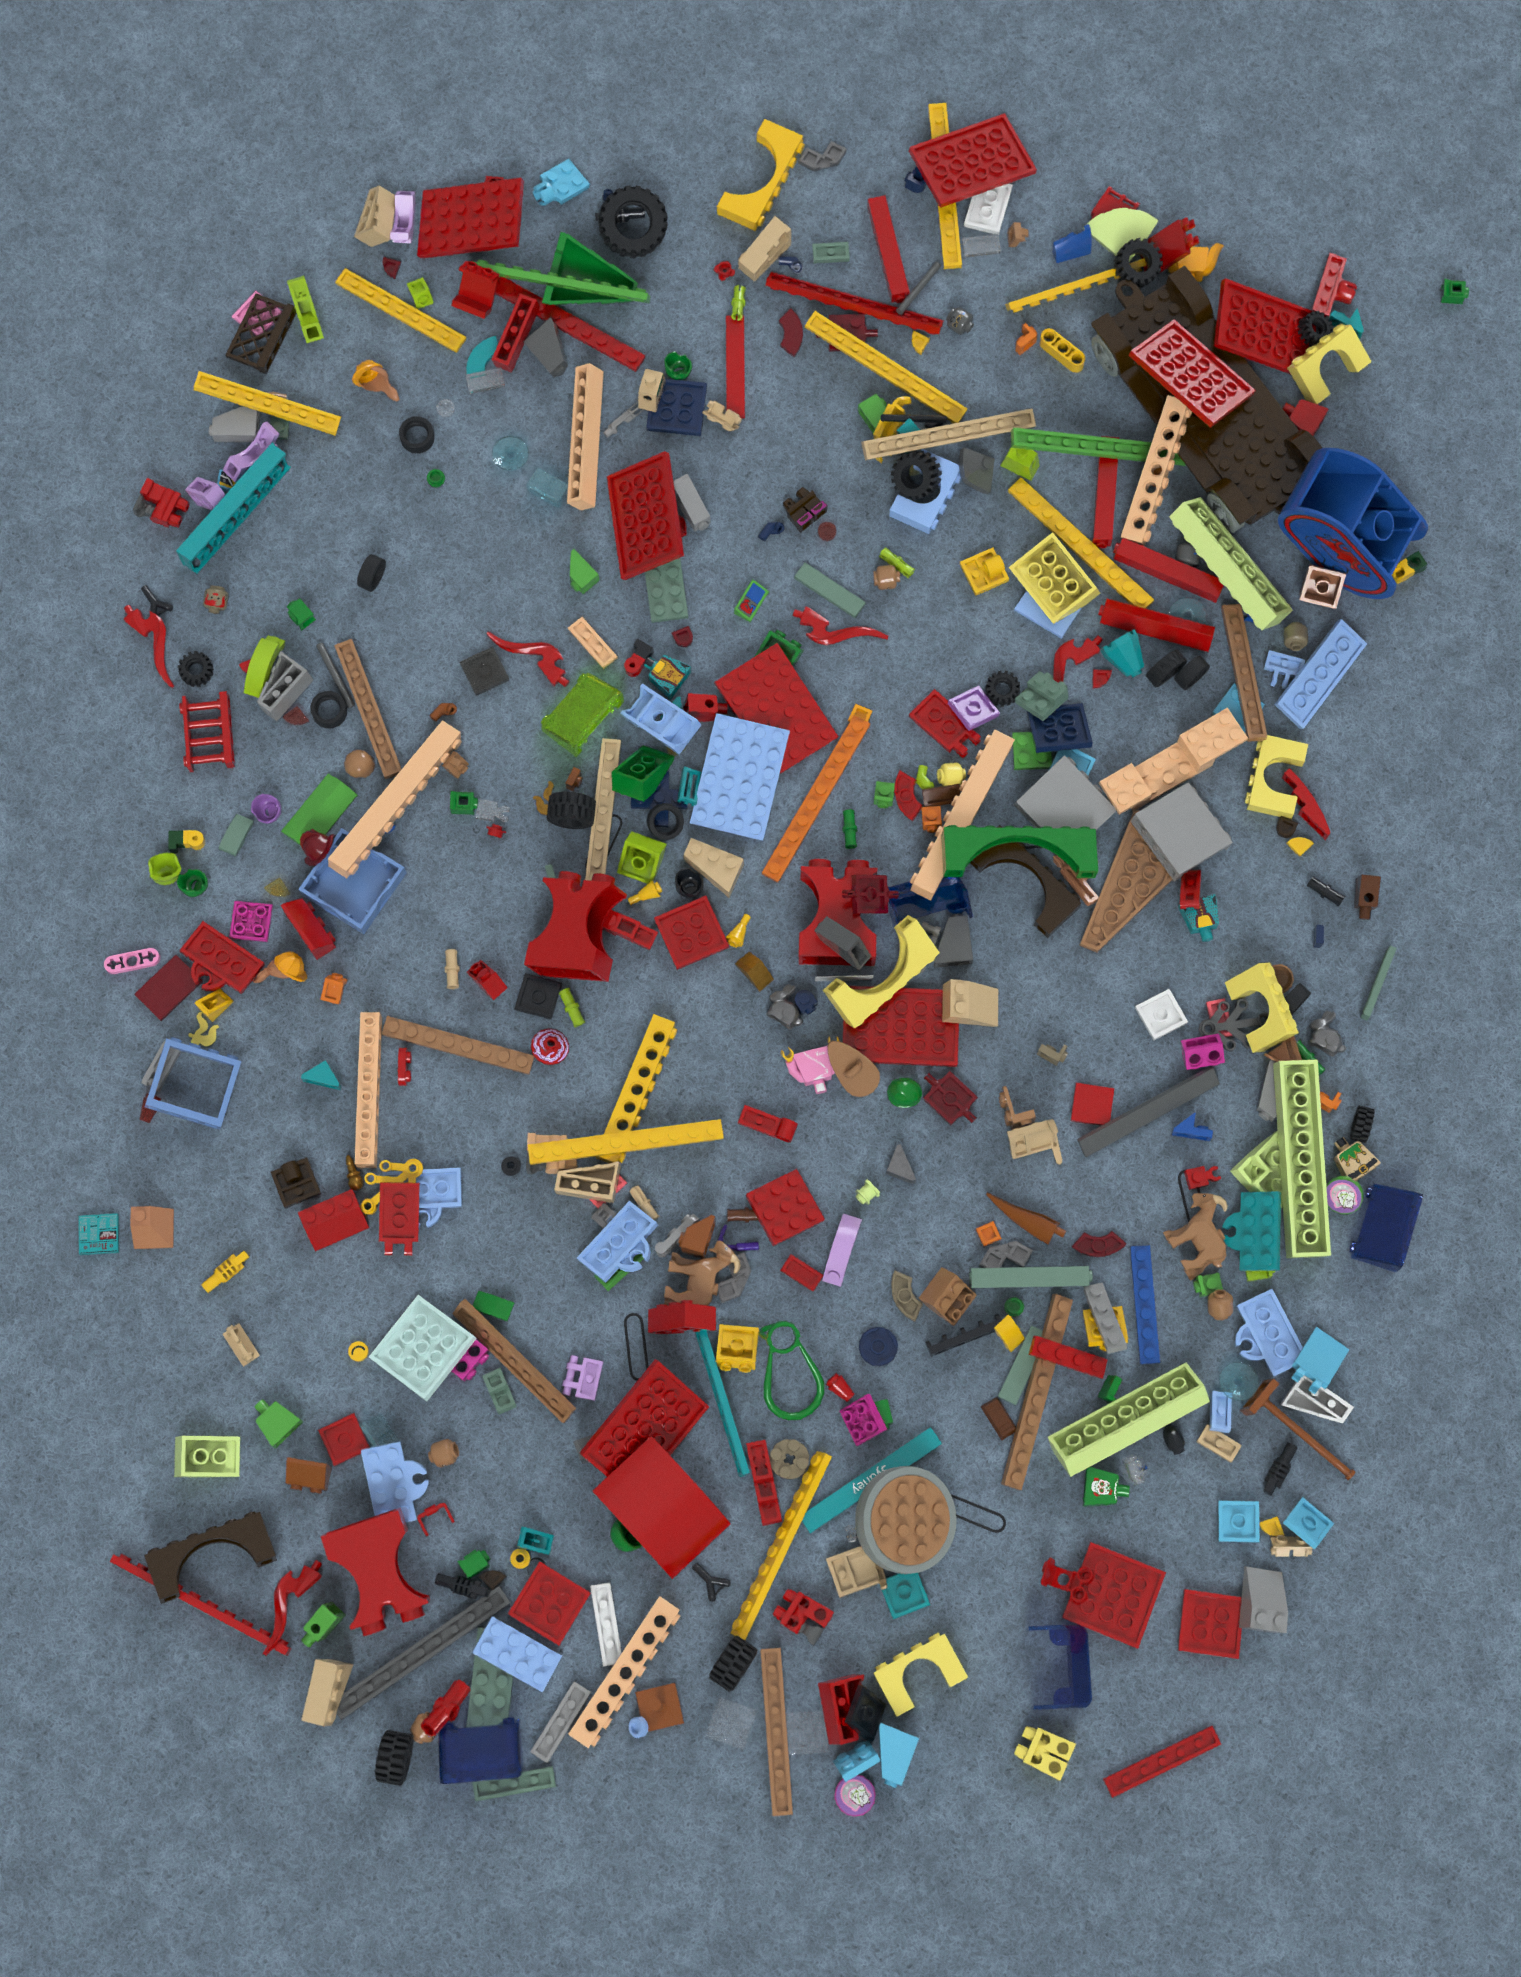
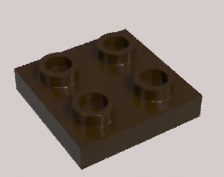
M307 1157L298 1161L287 1162L281 1165L279 1169L271 1171L285 1209L321 1194Z

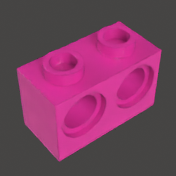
M1219 1033L1181 1040L1182 1056L1187 1070L1225 1063L1223 1043Z
M475 1340L451 1372L464 1382L467 1379L471 1380L477 1372L475 1368L479 1364L483 1365L489 1358V1350L479 1341ZM473 1347L480 1348L479 1355L471 1356L470 1350ZM460 1363H467V1369L464 1372L457 1370V1366Z

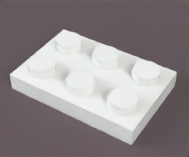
M1006 184L972 196L964 227L999 235L1013 185Z

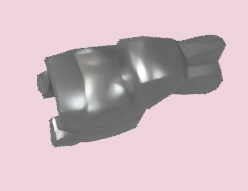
M787 984L782 991H776L769 997L773 1004L766 1013L767 1017L775 1019L789 1030L803 1023L796 1005L789 1002V997L796 990V987L791 984Z
M1326 1011L1322 1018L1316 1019L1309 1024V1028L1313 1033L1308 1041V1045L1315 1046L1333 1057L1337 1053L1345 1052L1347 1048L1342 1044V1038L1338 1031L1329 1028V1024L1336 1017L1335 1012Z

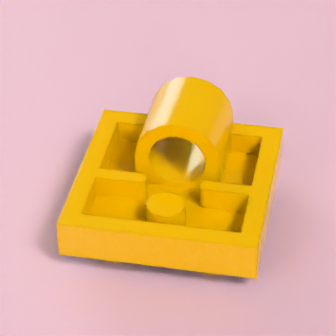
M993 547L967 558L959 564L975 596L1009 582L1004 562L1001 556L996 554Z
M1122 1306L1112 1307L1124 1339L1128 1343ZM1083 1310L1088 1346H1099L1101 1350L1106 1351L1091 1310Z

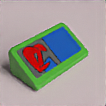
M752 579L736 605L734 614L751 622L769 591Z

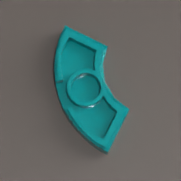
M496 336L483 340L473 349L467 361V377L485 374L487 363L492 359L498 346Z

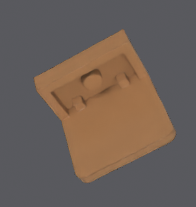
M1003 1086L998 1098L1001 1108L1006 1110L1004 1115L1006 1126H1010L1011 1130L1033 1124L1036 1118L1034 1109L1015 1114L1007 1087Z

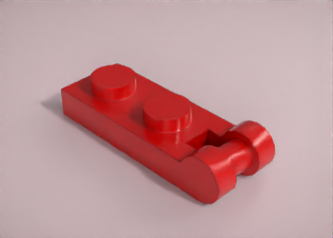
M1189 870L1182 875L1180 909H1186V907L1200 909L1201 870Z

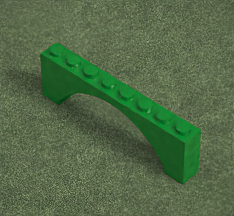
M949 825L943 828L941 834L943 877H963L967 865L979 854L991 847L1011 842L1034 844L1051 851L1070 866L1075 872L1076 878H1095L1098 873L1096 829H1090L1087 826L1080 828H1071L1069 826L1052 828L1051 826L1041 828L1005 826L1003 828H996L992 825L985 827Z

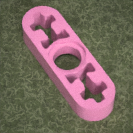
M147 948L113 955L106 958L104 968L110 974L148 968L159 963L160 954L154 948ZM149 953H152L154 956H156L153 958V961L151 962L149 961V959H143L144 963L141 964V958L139 955L142 954L143 958L149 957ZM130 957H136L137 963L134 966H129L127 960ZM123 958V964L125 966L124 968H122L121 964L116 965L115 969L108 967L109 965H111V961H115V963H122L120 959Z

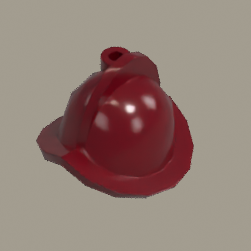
M314 829L304 832L300 837V845L307 856L304 859L305 863L309 866L320 863L331 849L336 835L331 834L328 837Z

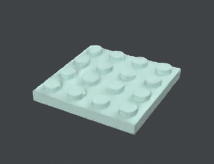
M417 1295L369 1358L425 1401H428L477 1338L421 1296Z

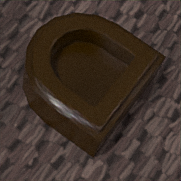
M1281 816L1277 823L1276 831L1279 836L1289 838L1294 834L1298 823Z

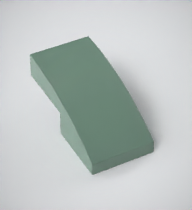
M236 814L219 845V850L236 856L242 848L245 837L251 830L254 821Z
M501 1368L482 1375L499 1415L517 1407Z

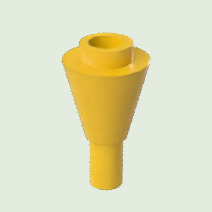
M652 880L638 894L628 898V902L630 905H633L641 900L661 897L662 888L658 882L655 883Z
M744 914L740 923L726 936L730 946L735 948L743 946L746 926L751 918L748 914Z

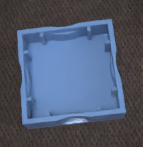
M341 828L333 839L331 849L326 857L312 869L298 890L303 897L360 933L365 934L407 872L399 863L383 853L371 849L369 857L365 861H361L354 875L351 874L346 879L328 866V858L349 834V832Z

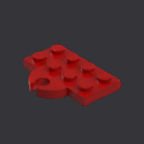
M202 921L180 949V953L194 962L191 967V976L196 986L199 984L202 976L210 977V980L201 987L204 991H216L227 984L242 994L265 965L263 961L204 921Z

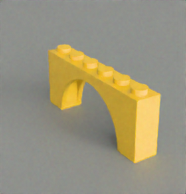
M764 119L757 132V142L764 145L775 159L776 170L772 179L765 187L754 193L736 195L724 192L717 205L718 215L754 231L757 230L758 226L762 227L766 211L770 212L773 206V198L779 196L782 182L785 183L787 181L789 169L794 168L797 161L796 156L798 153H802L805 146L803 135Z

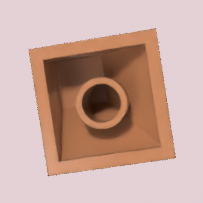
M153 1206L131 1207L130 1227L134 1249L173 1248L174 1209Z

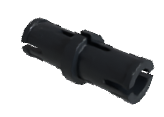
M1314 876L1307 884V887L1319 893L1320 897L1327 898L1338 907L1346 897L1332 889L1330 884L1326 885Z

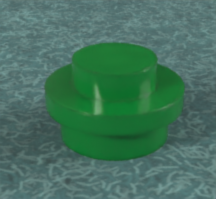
M433 469L427 474V482L432 487H440L445 482V475L441 470Z
M1011 1297L1005 1302L1004 1310L1009 1316L1017 1317L1022 1314L1024 1304L1021 1299Z

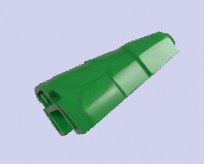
M560 232L550 272L556 273L558 277L562 278L568 275L576 277V280L579 281L590 279L595 284L607 282L612 287L624 285L629 287V290H636L638 283L617 266L608 263L569 234ZM546 285L542 300L543 304L548 305L633 302L632 300Z

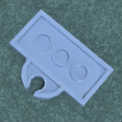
M461 1168L424 1169L422 1174L416 1178V1183H420L419 1215L422 1213L428 1215L427 1228L432 1227L439 1221L443 1208L462 1207ZM403 1171L382 1172L383 1176L397 1177Z
M629 1201L581 1252L577 1259L605 1283L618 1269L625 1272L640 1270L643 1267L639 1262H634L633 1259L636 1255L642 1254L644 1260L649 1261L651 1249L646 1238L657 1228L658 1224Z
M1273 1289L1237 1305L1236 1307L1245 1324L1239 1328L1235 1335V1347L1239 1346L1243 1340L1251 1343V1350H1243L1239 1354L1249 1361L1264 1360L1272 1377L1293 1368L1292 1364L1303 1347Z
M401 1441L361 1449L374 1516L401 1507L405 1522L417 1520L413 1500L420 1498L425 1493L429 1480H424L418 1484L413 1481V1475L416 1473L424 1475L427 1473L426 1469L416 1461L404 1459Z

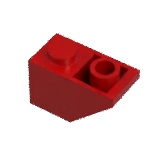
M482 960L474 963L467 971V974L492 1000H495L508 988L498 974Z

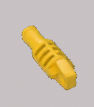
M245 1251L237 1257L232 1254L214 1269V1274L201 1284L202 1287L209 1293L221 1282L226 1283L244 1268L242 1263L249 1258V1255Z

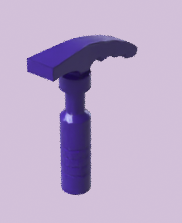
M727 1225L723 1226L718 1241H723ZM758 1242L736 1243V1245L726 1244L736 1251L759 1250Z

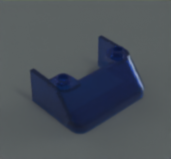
M943 877L931 901L910 891L912 887L910 881L888 887L889 891L899 892V894H893L899 895L897 899L889 898L888 911L893 927L907 915L918 918L946 909L953 914H962L966 911L969 918L973 917L968 890L960 877Z
M1079 1625L1028 1626L1026 1628L1027 1632L1049 1631V1637L1053 1644L1067 1646L1069 1687L1059 1688L1055 1691L1053 1695L1054 1705H1033L1031 1710L1088 1707L1092 1701L1087 1630Z

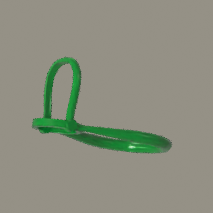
M779 1321L762 1327L758 1334L766 1340L769 1346L763 1386L766 1405L777 1417L788 1421L801 1420L811 1415L821 1404L824 1396V1380L801 1344L799 1340L800 1332L792 1322ZM778 1327H791L793 1330L794 1342L786 1349H778L772 1345L771 1335ZM799 1346L817 1383V1393L813 1402L807 1408L799 1412L789 1413L777 1407L771 1397L772 1358L774 1352L784 1354L793 1351L795 1347Z

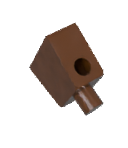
M1362 874L1356 878L1354 908L1360 909L1359 919L1370 920L1371 910L1377 908L1381 876ZM1364 896L1368 897L1369 902L1364 900Z

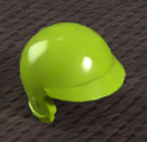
M160 853L151 857L148 861L150 877L157 884L170 885L177 881L182 868L174 853Z

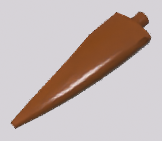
M987 1192L986 1195L1007 1217L1047 1245H1049L1054 1234L1062 1238L1065 1236L1066 1230L1059 1227V1222L1044 1214L1015 1206Z

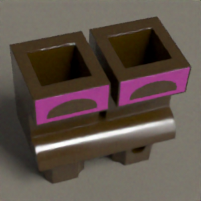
M804 487L796 492V496L799 499L797 503L791 498L783 502L788 519L800 533L827 512V504L823 500L820 501L813 490L809 492Z

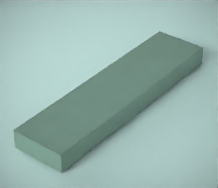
M804 563L794 576V579L853 618L857 617L866 604L865 601L807 563Z
M1390 945L1384 954L1360 1016L1361 1019L1367 1021L1371 1016L1397 949L1396 947Z
M1031 1325L998 1395L999 1398L1015 1406L1034 1365L1035 1357L1028 1355L1033 1336L1041 1337L1042 1330Z
M553 1766L472 1781L475 1801L556 1787Z

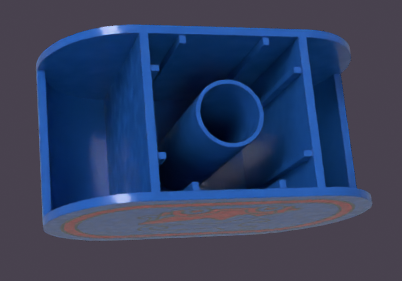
M1321 448L1313 453L1278 516V524L1282 532L1313 565L1346 573L1342 588L1355 595L1370 599H1385L1394 594L1396 583L1392 578V574L1409 542L1424 538L1428 531L1426 520L1380 467L1361 455L1338 448Z

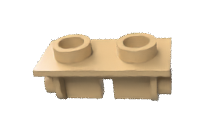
M709 401L707 405L709 409L702 412L707 416V419L722 424V427L728 431L739 429L738 425L742 420L739 414L730 409H727L724 414L725 406L716 401Z
M240 1323L235 1326H229L226 1329L227 1331L223 1333V1336L243 1367L260 1356Z
M1279 1535L1277 1537H1270L1272 1543L1271 1555H1275V1557H1289L1290 1550H1293V1557H1308V1555H1312L1313 1548L1299 1536L1286 1537Z

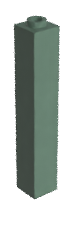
M1089 1266L969 1268V1288L1089 1286V1282H1092L1093 1279L1092 1270H1089Z

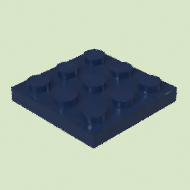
M665 379L666 382L657 411H648L646 431L701 436L704 416L702 412L705 409L707 383Z
M1083 703L1061 705L1044 721L1027 711L1036 753L1092 747L1093 742Z

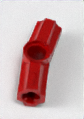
M459 1679L455 1680L444 1697H439L435 1701L432 1712L421 1723V1729L426 1735L431 1737L436 1735L448 1721L452 1722L456 1719L460 1710L459 1706L471 1691L465 1682Z

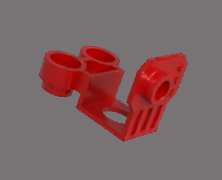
M1049 1558L1048 1561H1045L1042 1568L1041 1585L1044 1587L1049 1585L1070 1592L1071 1598L1075 1602L1084 1603L1088 1598V1592L1083 1586L1084 1584L1091 1583L1095 1575L1093 1570L1086 1566L1081 1567L1078 1572L1059 1568L1055 1565V1560ZM1085 1573L1090 1574L1088 1579H1084ZM1061 1574H1067L1069 1577V1582L1066 1585L1058 1583V1577ZM1079 1592H1083V1597L1081 1599H1078L1077 1597Z

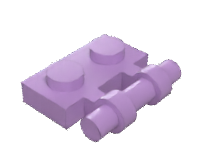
M571 1355L570 1361L566 1365L568 1370L566 1379L562 1383L564 1387L562 1394L570 1396L571 1389H577L575 1397L595 1401L604 1362L584 1358L582 1365H578V1357ZM575 1371L581 1372L578 1383L573 1382Z

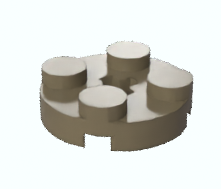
M795 1439L782 1440L774 1446L770 1453L771 1468L776 1475L783 1479L792 1480L799 1478L805 1473L809 1465V1453L806 1447ZM786 1454L794 1455L795 1459H793L792 1465L784 1462Z

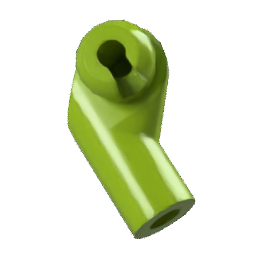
M919 765L916 783L921 789L934 788V783L926 777L928 767L924 765Z

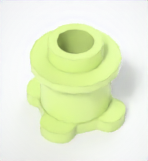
M866 1179L865 1185L860 1190H856L857 1195L855 1197L861 1204L866 1203L869 1205V1201L875 1196L879 1197L880 1192Z

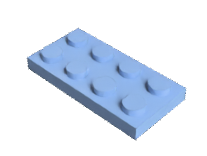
M493 1616L489 1619L472 1651L474 1655L540 1692L544 1691L562 1655Z

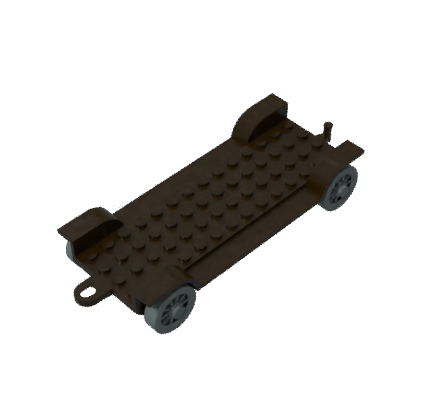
M1186 266L1168 275L1166 284L1146 297L1137 285L1132 283L1133 281H1120L1116 286L1115 295L1124 307V310L1113 317L1106 313L1091 322L1092 327L1098 333L1092 337L1091 345L1099 364L1110 376L1116 377L1119 375L1157 426L1167 395L1175 396L1128 355L1131 350L1175 319L1256 390L1249 399L1211 428L1192 412L1190 418H1187L1185 423L1187 425L1184 436L1181 435L1179 441L1181 443L1178 452L1179 457L1205 492L1211 491L1207 495L1208 507L1231 534L1241 529L1244 523L1252 525L1272 511L1280 514L1313 453L1321 449L1322 446L1308 431L1297 429L1244 357L1214 347L1217 321L1214 319L1211 303L1202 287ZM1129 286L1133 290V294L1125 296L1121 287ZM1174 415L1171 418V421H1178L1180 415ZM1173 432L1167 433L1166 436H1165V438H1166L1167 440L1172 439L1173 436H1174V433H1173Z

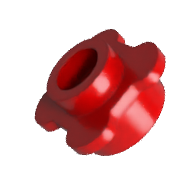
M729 261L720 262L714 267V272L719 275V280L725 281L727 277L735 275V270L732 269Z
M492 824L491 827L486 826L488 828L487 834L502 838L503 833H506V831L502 830V826Z

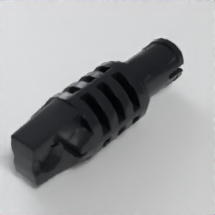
M625 206L618 212L616 223L628 222L629 219L645 218V210L642 207L628 208V206ZM595 213L596 221L599 220V213Z
M1287 1442L1280 1457L1275 1458L1264 1479L1267 1482L1264 1493L1272 1496L1276 1487L1281 1488L1291 1469L1290 1462L1298 1449L1295 1445Z
M440 1573L435 1578L436 1585L449 1588L455 1594L477 1599V1595L488 1598L490 1590L481 1587L482 1582L459 1575L451 1577Z

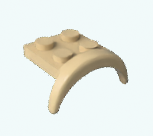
M1050 1119L1035 1122L1029 1126L1008 1131L1012 1158L1016 1159L1052 1148L1056 1163L1062 1164L1057 1138L1058 1129L1055 1121Z
M861 1546L826 1559L840 1598L880 1584L881 1590L887 1588L883 1568L875 1564Z

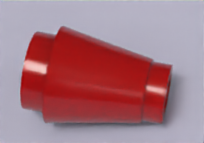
M835 1373L826 1382L828 1390L846 1402L855 1394L842 1375L839 1376Z

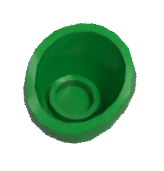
M911 1078L895 1079L887 1088L888 1100L898 1108L913 1107L920 1101L922 1096V1089L919 1083Z
M617 1519L610 1530V1538L616 1548L624 1552H630L642 1547Z

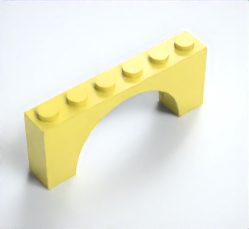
M907 915L894 927L899 938L900 951L897 964L886 980L873 988L857 990L850 988L845 982L836 978L823 989V992L844 1021L853 1028L863 1024L869 1015L875 1013L885 1001L890 1000L895 992L903 988L912 977L918 975L921 969L933 962L940 953L915 918Z

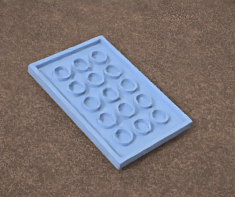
M716 713L697 791L698 800L696 806L694 805L690 824L763 841L790 730Z

